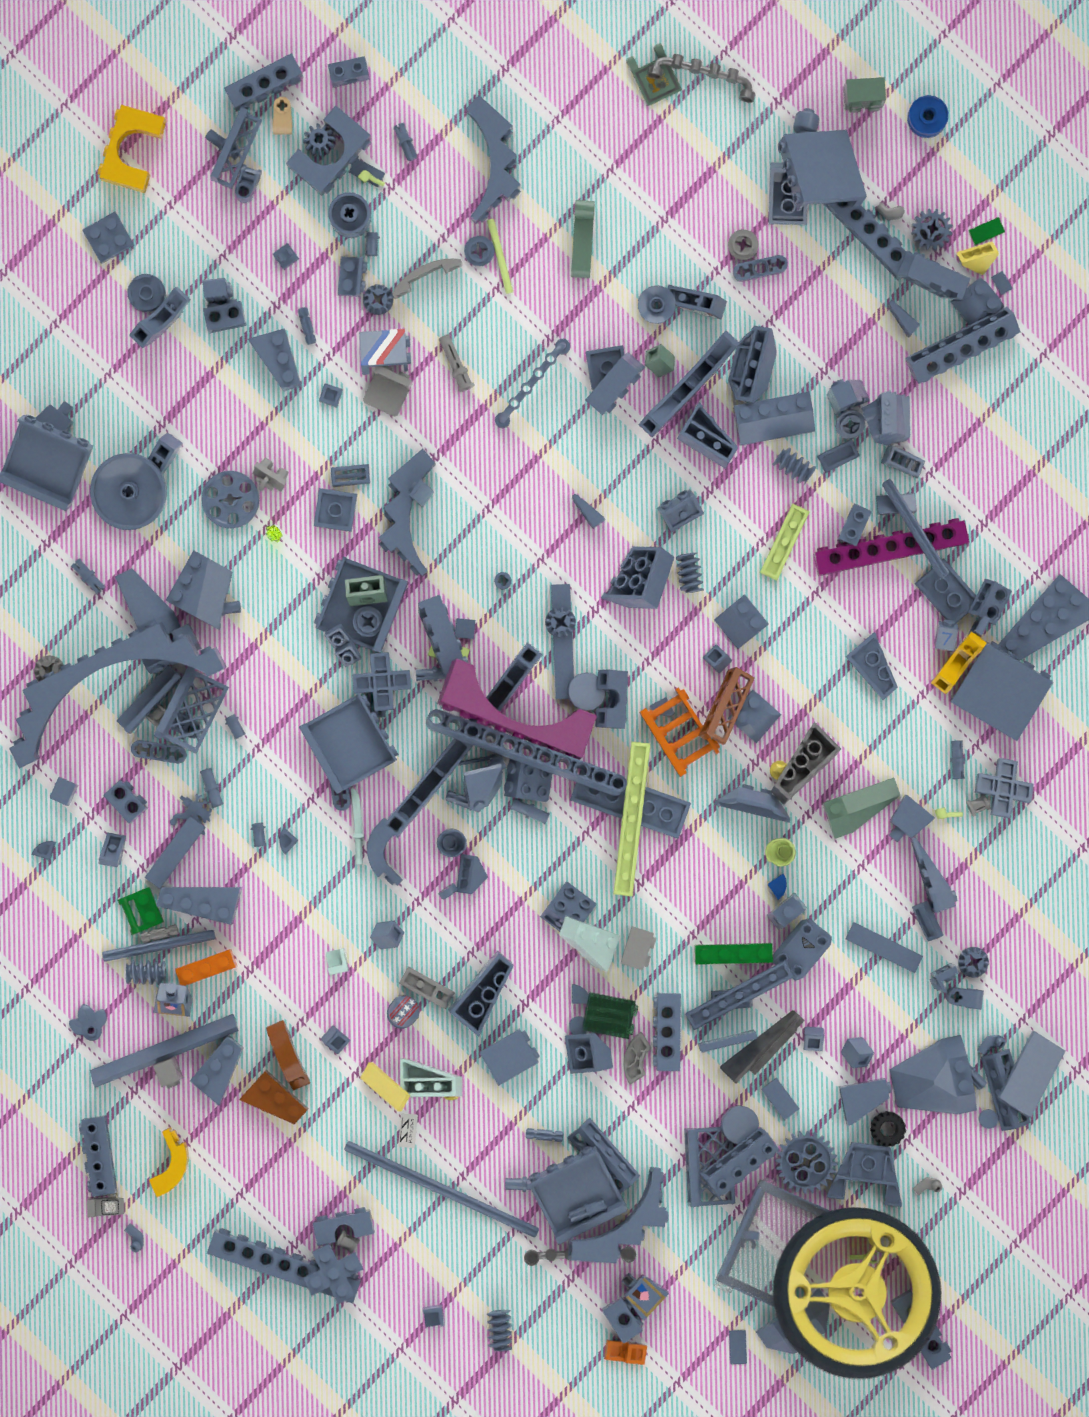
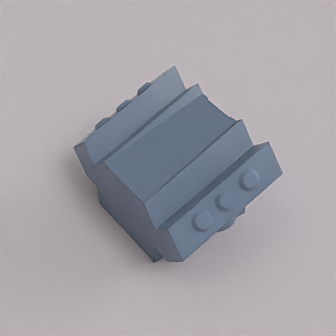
M890 390L881 393L875 401L861 408L875 443L889 446L893 443L907 441L910 438V396L905 397V394L891 393Z

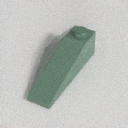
M894 777L822 803L834 839L853 833L900 796Z

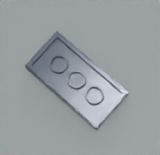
M1032 1031L997 1098L1026 1117L1031 1118L1065 1050L1036 1031Z

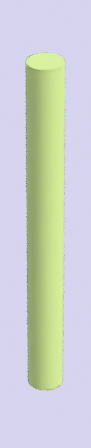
M489 219L487 223L506 294L513 293V288L495 220Z

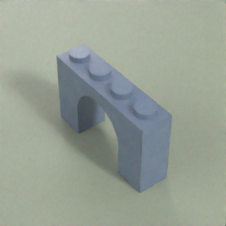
M336 105L323 120L344 141V152L341 158L331 165H320L298 149L286 162L288 168L321 196L324 193L328 194L333 189V183L336 179L340 180L347 172L345 169L349 164L353 165L358 160V154L362 149L365 151L370 146V140L372 139L366 130Z

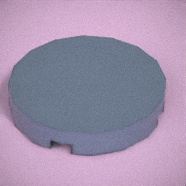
M141 274L136 276L128 286L127 297L131 305L137 310L152 312L163 303L166 291L159 278L151 274Z
M586 672L577 674L569 682L567 695L569 701L577 709L588 711L601 705L606 691L597 689L598 676Z
M737 1105L729 1108L723 1115L720 1126L723 1135L729 1141L739 1144L759 1129V1121L753 1110L746 1106Z

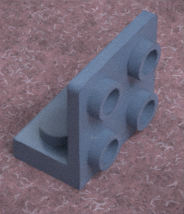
M565 882L540 917L560 932L565 916L585 922L597 904L569 882Z

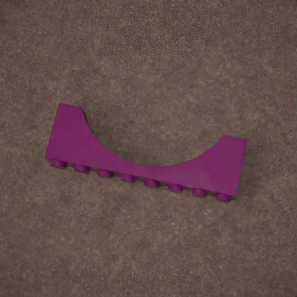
M460 659L452 661L437 702L445 711H456L459 713V716L465 719L473 718L477 720L478 724L490 725L500 732L510 733L514 737L527 740L578 760L583 758L597 715L578 709L563 721L550 725L537 726L514 721L499 712L485 697L476 677L475 666Z

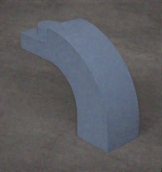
M175 287L150 316L135 326L129 336L141 348L148 346L184 312L183 309L191 299L182 290Z
M383 818L375 826L369 837L367 845L368 861L377 877L385 873L386 876L384 878L391 885L395 883L398 886L403 879L388 865L385 859V847L394 835L382 826L387 820Z

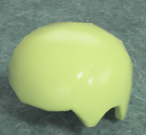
M775 838L766 846V859L778 867L787 866L795 859V846L787 838Z

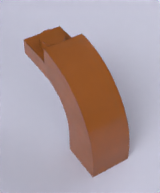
M284 1020L266 1027L277 1061L292 1090L294 1091L310 1084V1079L298 1057L291 1034Z

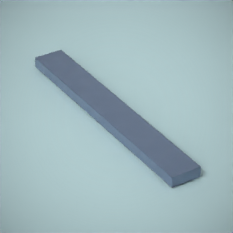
M234 1014L228 1015L90 1070L93 1085L95 1088L235 1033L239 1031Z

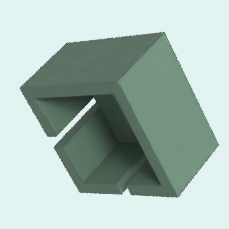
M885 77L846 79L843 87L844 109L849 110L850 113L861 112L862 108L868 109L870 112L879 111L880 108H883L886 101Z

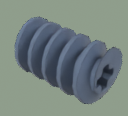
M791 448L783 449L772 465L775 466L780 463L779 470L786 468L785 475L792 472L791 479L793 480L798 477L797 483L800 484L804 481L805 485L814 473L816 466L809 469V461L802 464L804 457L796 459L797 452L790 455Z
M698 552L681 554L676 557V560L681 561L676 566L682 569L678 572V575L683 576V578L679 579V583L684 584L680 587V590L685 591V593L704 591V588L698 587V585L703 583V581L697 580L698 577L702 576V573L696 572V570L701 568L700 565H695L700 560V558L694 557Z
M132 960L130 965L126 964V983L130 984L132 979L134 984H138L139 980H141L142 984H146L147 979L150 985H153L155 979L157 985L162 983L163 980L165 983V961L162 962L161 966L158 965L157 961L151 966L150 961L147 960L146 965L143 966L142 960L139 961L138 965Z
M494 1310L487 1313V1316L492 1317L487 1323L493 1325V1327L487 1329V1331L493 1333V1335L488 1336V1339L493 1340V1343L488 1344V1347L494 1348L493 1351L512 1350V1346L508 1345L512 1343V1339L508 1338V1336L512 1335V1331L507 1330L511 1327V1323L506 1322L511 1319V1316L506 1314L511 1310Z

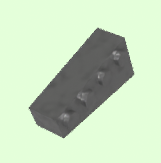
M814 722L770 792L785 805L840 752L841 748Z

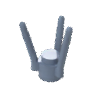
M495 753L486 757L461 761L458 765L490 760L487 762L488 766L485 767L501 764L502 770L507 768L502 756H496Z

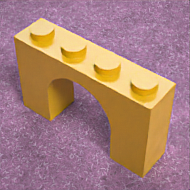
M121 104L120 109H116L114 120H116L115 126L110 129L109 146L106 145L104 148L103 156L105 159L103 164L100 163L98 175H100L101 181L146 193L151 176L150 173L124 164L119 157V148L127 136L135 133H142L162 139L167 120L163 116Z

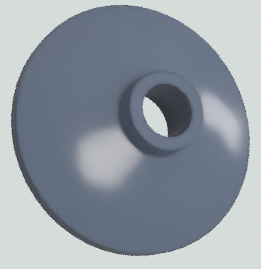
M663 286L648 287L641 293L638 299L639 313L650 323L660 324L666 322L672 317L676 309L674 295ZM657 302L661 304L659 309L654 308V304Z

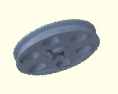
M223 471L214 475L206 483L201 499L206 516L216 525L230 529L239 528L250 522L257 513L260 500L259 492L254 482L248 476L237 471ZM231 476L233 483L230 486L223 485V477ZM244 482L251 485L248 493H242L240 490V486ZM212 487L218 490V495L215 498H210L207 494L208 490ZM230 494L234 498L242 497L241 499H236L235 501H233L232 505H230L229 502L225 501L219 502L220 500L227 499L229 497L228 495ZM246 501H251L254 505L253 510L250 512H246L243 509V504ZM214 506H218L221 509V514L218 517H213L210 514V510ZM232 513H236L239 517L238 522L235 524H231L228 521V516Z

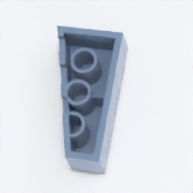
M497 950L448 1009L449 1013L478 1037L512 971L513 963Z

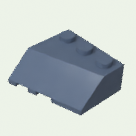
M632 546L621 564L622 570L617 578L613 577L610 582L612 584L611 588L607 593L604 592L601 598L627 608L657 609L675 557L662 547Z
M193 550L166 601L220 630V620L225 609V597L229 591L233 572Z

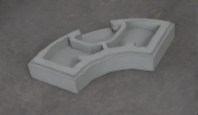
M642 1032L632 1039L624 1055V1072L629 1085L646 1075L643 1068V1060L646 1053L652 1047Z

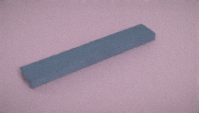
M570 584L551 585L552 609L564 607L571 611ZM565 615L561 619L554 617L555 621H557L555 629L561 625L566 628L568 627L564 623ZM572 633L563 638L553 636L556 700L568 699V684L574 678Z
M784 960L690 1010L685 1015L693 1030H696L794 978L795 975L787 960Z

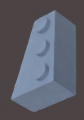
M917 252L905 255L898 272V276L945 299H963L971 279L940 265L936 261L925 259L923 254Z
M629 352L626 353L585 401L601 415L606 412L610 414L617 406L615 404L618 398L622 399L629 392L627 388L630 384L634 385L641 376L639 374L644 370L645 366Z
M843 379L832 383L833 385H831L827 393L835 416L870 401L862 380H847L845 382Z

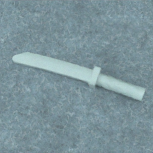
M352 788L351 795L355 829L353 838H355L356 852L355 865H363L362 838H364V834H362L360 797L357 791Z

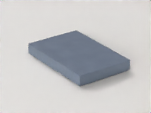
M943 558L942 562L949 571L948 576L940 579L934 568H932L914 584L945 620L954 621L956 624L968 614L976 595Z
M753 1029L700 1042L698 1046L699 1050L703 1053L756 1040L757 1034Z

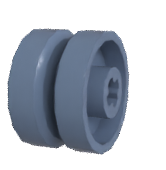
M345 192L338 195L331 202L329 220L333 230L338 235L345 238H357L369 229L371 211L367 201L361 195L354 192ZM351 213L353 214V217L349 218V216L347 217V215Z

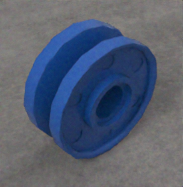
M925 95L912 103L908 111L907 122L915 135L921 138H932L943 131L948 122L949 112L946 104L940 98ZM929 113L932 115L933 119L926 120L924 119L923 114Z

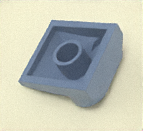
M981 277L967 287L963 299H953L950 301L968 325L1005 307L998 295Z
M752 689L747 695L734 725L757 744L781 716V713Z

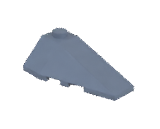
M133 568L115 576L139 632L146 630L145 625L154 621L157 624L162 622L168 635H171L172 631L181 627L174 611Z

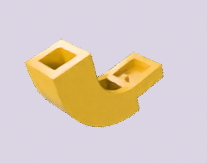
M971 631L954 650L931 684L947 694L987 643Z
M171 1127L162 1131L171 1153L170 1165L165 1172L149 1179L156 1197L172 1190L182 1180L188 1167L189 1152L186 1142L178 1144L179 1136L176 1130L172 1131Z

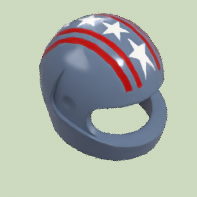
M406 995L396 997L387 1009L389 1022L394 1027L400 1029L410 1027L419 1018L420 1014L419 1005L416 1000Z

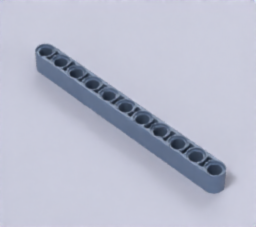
M434 709L427 716L426 726L432 731L610 795H620L627 786L626 778L620 774L445 711ZM431 717H438L440 723H433ZM450 723H455V724H457L458 729H457V730H452V729L449 727V724H450ZM467 730H474L476 736L468 735ZM491 736L494 738L495 742L489 743L486 741L485 737ZM506 742L510 743L513 749L508 750L503 744ZM522 749L529 750L531 755H523ZM540 756H546L549 762H542ZM564 762L567 765V769H561L558 763ZM576 769H583L585 775H578ZM600 775L603 778V782H597L594 776ZM615 781L619 782L621 788L616 789L612 783Z

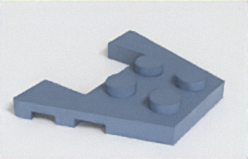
M851 1142L828 1190L827 1198L844 1200L847 1180L885 1184L884 1205L902 1207L891 1147Z

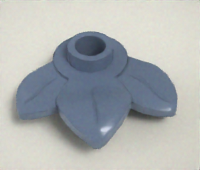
M83 1004L79 1008L78 1018L70 1020L69 1026L76 1035H83L87 1040L95 1041L102 1034V1027L107 1021V1015L104 1009L94 1012L90 1006ZM91 1028L95 1029L93 1034H89Z

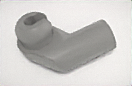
M882 202L875 209L887 220L900 219L905 213L902 206L888 208Z
M926 1177L912 1189L919 1196L926 1189L940 1192L942 1184L936 1178Z

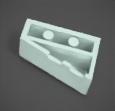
M400 1058V1087L410 1094V1097L463 1096L461 1076L410 1059Z

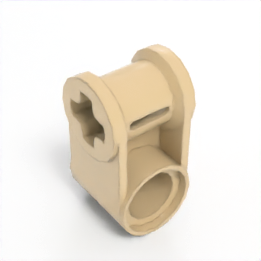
M278 97L273 105V134H292L290 101L286 97ZM281 103H285V106H288L284 108V111H281L278 107L281 106Z

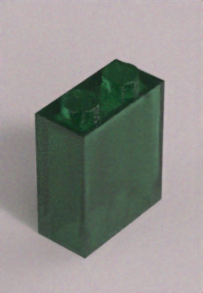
M589 991L582 1030L629 1039V1035H633L634 1032L632 1020L633 1016H637L638 1005H636L635 1000Z

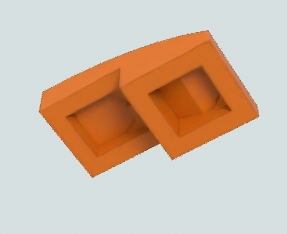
M606 1339L604 1359L645 1365L647 1345L631 1342L623 1344L622 1341Z

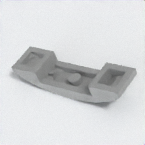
M441 259L420 266L409 273L397 285L392 293L394 299L411 292L410 283L440 268H443L445 274L463 266L461 259Z

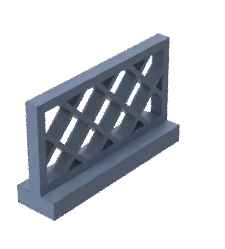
M188 666L154 736L159 739L162 737L197 754L229 687L195 671V668ZM195 677L203 680L205 687L195 689L193 683ZM217 687L223 690L221 696L213 698L210 689ZM207 690L210 699L200 702L197 693ZM194 694L197 703L188 706L185 697ZM211 702L214 710L211 713L205 714L202 705ZM199 706L202 715L192 718L189 709ZM186 710L189 719L179 722L178 712ZM204 719L206 727L197 730L194 721ZM191 723L194 732L184 734L181 725ZM178 726L181 736L173 737L168 735L171 728ZM195 735L198 741L196 747L189 745L186 737Z
M721 1127L684 1128L687 1201L690 1207L736 1204L735 1185L730 1189V1200H722L711 1191L707 1183L705 1184L700 1179V1174L705 1169H708L707 1166L712 1160H719L716 1156L722 1149L727 1152L733 1149V1143L728 1139L722 1144L715 1138L722 1131ZM698 1132H706L710 1136L704 1145L698 1140ZM713 1139L720 1145L714 1154L706 1148ZM703 1150L712 1156L705 1165L699 1160V1155ZM707 1188L713 1196L709 1201H701V1193Z

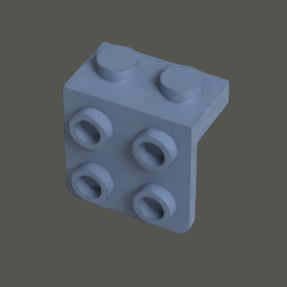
M509 759L504 796L547 802L549 800L552 773Z

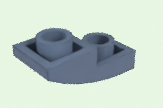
M419 480L418 483L415 481L408 490L411 492L409 496L421 507H424L434 493L422 480Z
M342 624L325 632L324 636L335 649V655L345 668L361 660L357 647Z

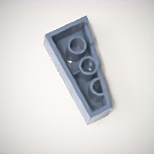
M437 595L418 602V613L444 679H446L453 660L460 659L467 663L468 660L466 656H462L460 651L462 650L460 640L455 637L454 632L456 631L452 621H449L447 607L443 604L441 596Z
M161 887L156 906L232 925L242 887Z

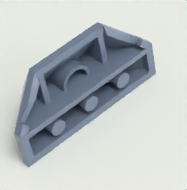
M753 326L751 331L739 341L740 344L735 351L728 382L735 399L738 401L754 403L768 389L777 350L773 329L761 326Z
M743 784L742 787L735 788L714 802L716 806L790 823L789 815L780 801L772 795L771 790L761 788V792L753 790L754 786Z
M816 1289L811 1293V1297H825L820 1289ZM809 1302L806 1308H804L806 1315L813 1327L823 1335L827 1328L830 1304ZM777 1317L756 1331L766 1348L791 1354L797 1352L784 1335Z

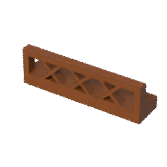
M738 667L728 669L699 737L703 739L712 738L722 745L726 744L755 677ZM740 676L748 680L743 688H740L738 683ZM737 692L739 701L738 704L733 705L731 695ZM730 708L731 720L725 721L723 713L726 709ZM721 725L725 732L723 738L714 734L717 727Z

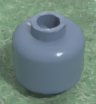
M804 108L803 111L796 113L793 130L796 133L817 132L819 116L815 114L814 110Z

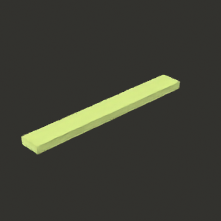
M631 741L613 892L615 895L633 896L650 743Z

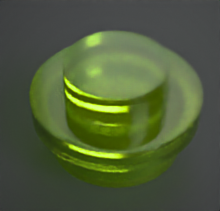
M274 524L271 527H266L267 532L265 534L271 542H280V538L283 535L278 527Z

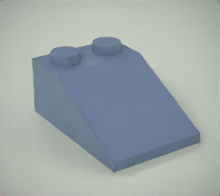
M770 162L769 224L807 225V205H804L800 211H797L783 163Z

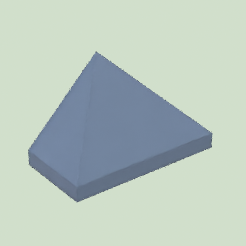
M461 854L457 881L458 889L456 892L473 894L488 876L477 856Z

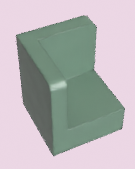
M662 344L646 351L645 366L657 377H662L674 371L675 356Z

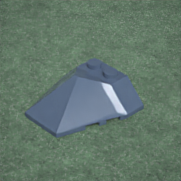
M961 1035L940 1039L933 1045L889 1069L898 1108L950 1114L977 1111L975 1089L968 1056Z

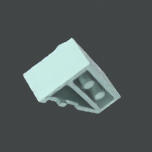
M565 916L559 935L579 951V954L585 957L592 966L608 972L620 935Z

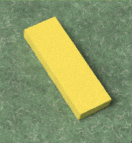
M373 1062L368 1063L360 1077L396 1111H402L411 1096Z

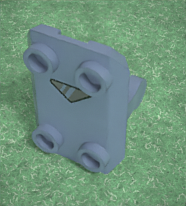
M812 919L801 920L774 952L773 963L777 965L787 960L795 975L792 979L795 981L802 979L830 947L832 936Z

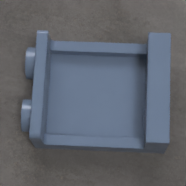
M519 1028L479 1052L498 1086L539 1063L537 1058L540 1055L535 1047L531 1048L528 1044L530 1038L525 1030L521 1031Z

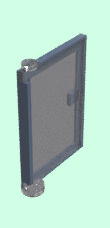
M765 1177V1180L760 1179L713 1286L729 1294L735 1289L774 1307L773 1281L778 1260L785 1246L801 1227L821 1214L829 1212V1210L775 1186V1181ZM751 1232H759V1240L750 1239Z

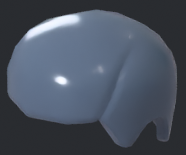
M446 829L437 838V848L446 857H458L466 850L467 840L464 834L457 829Z

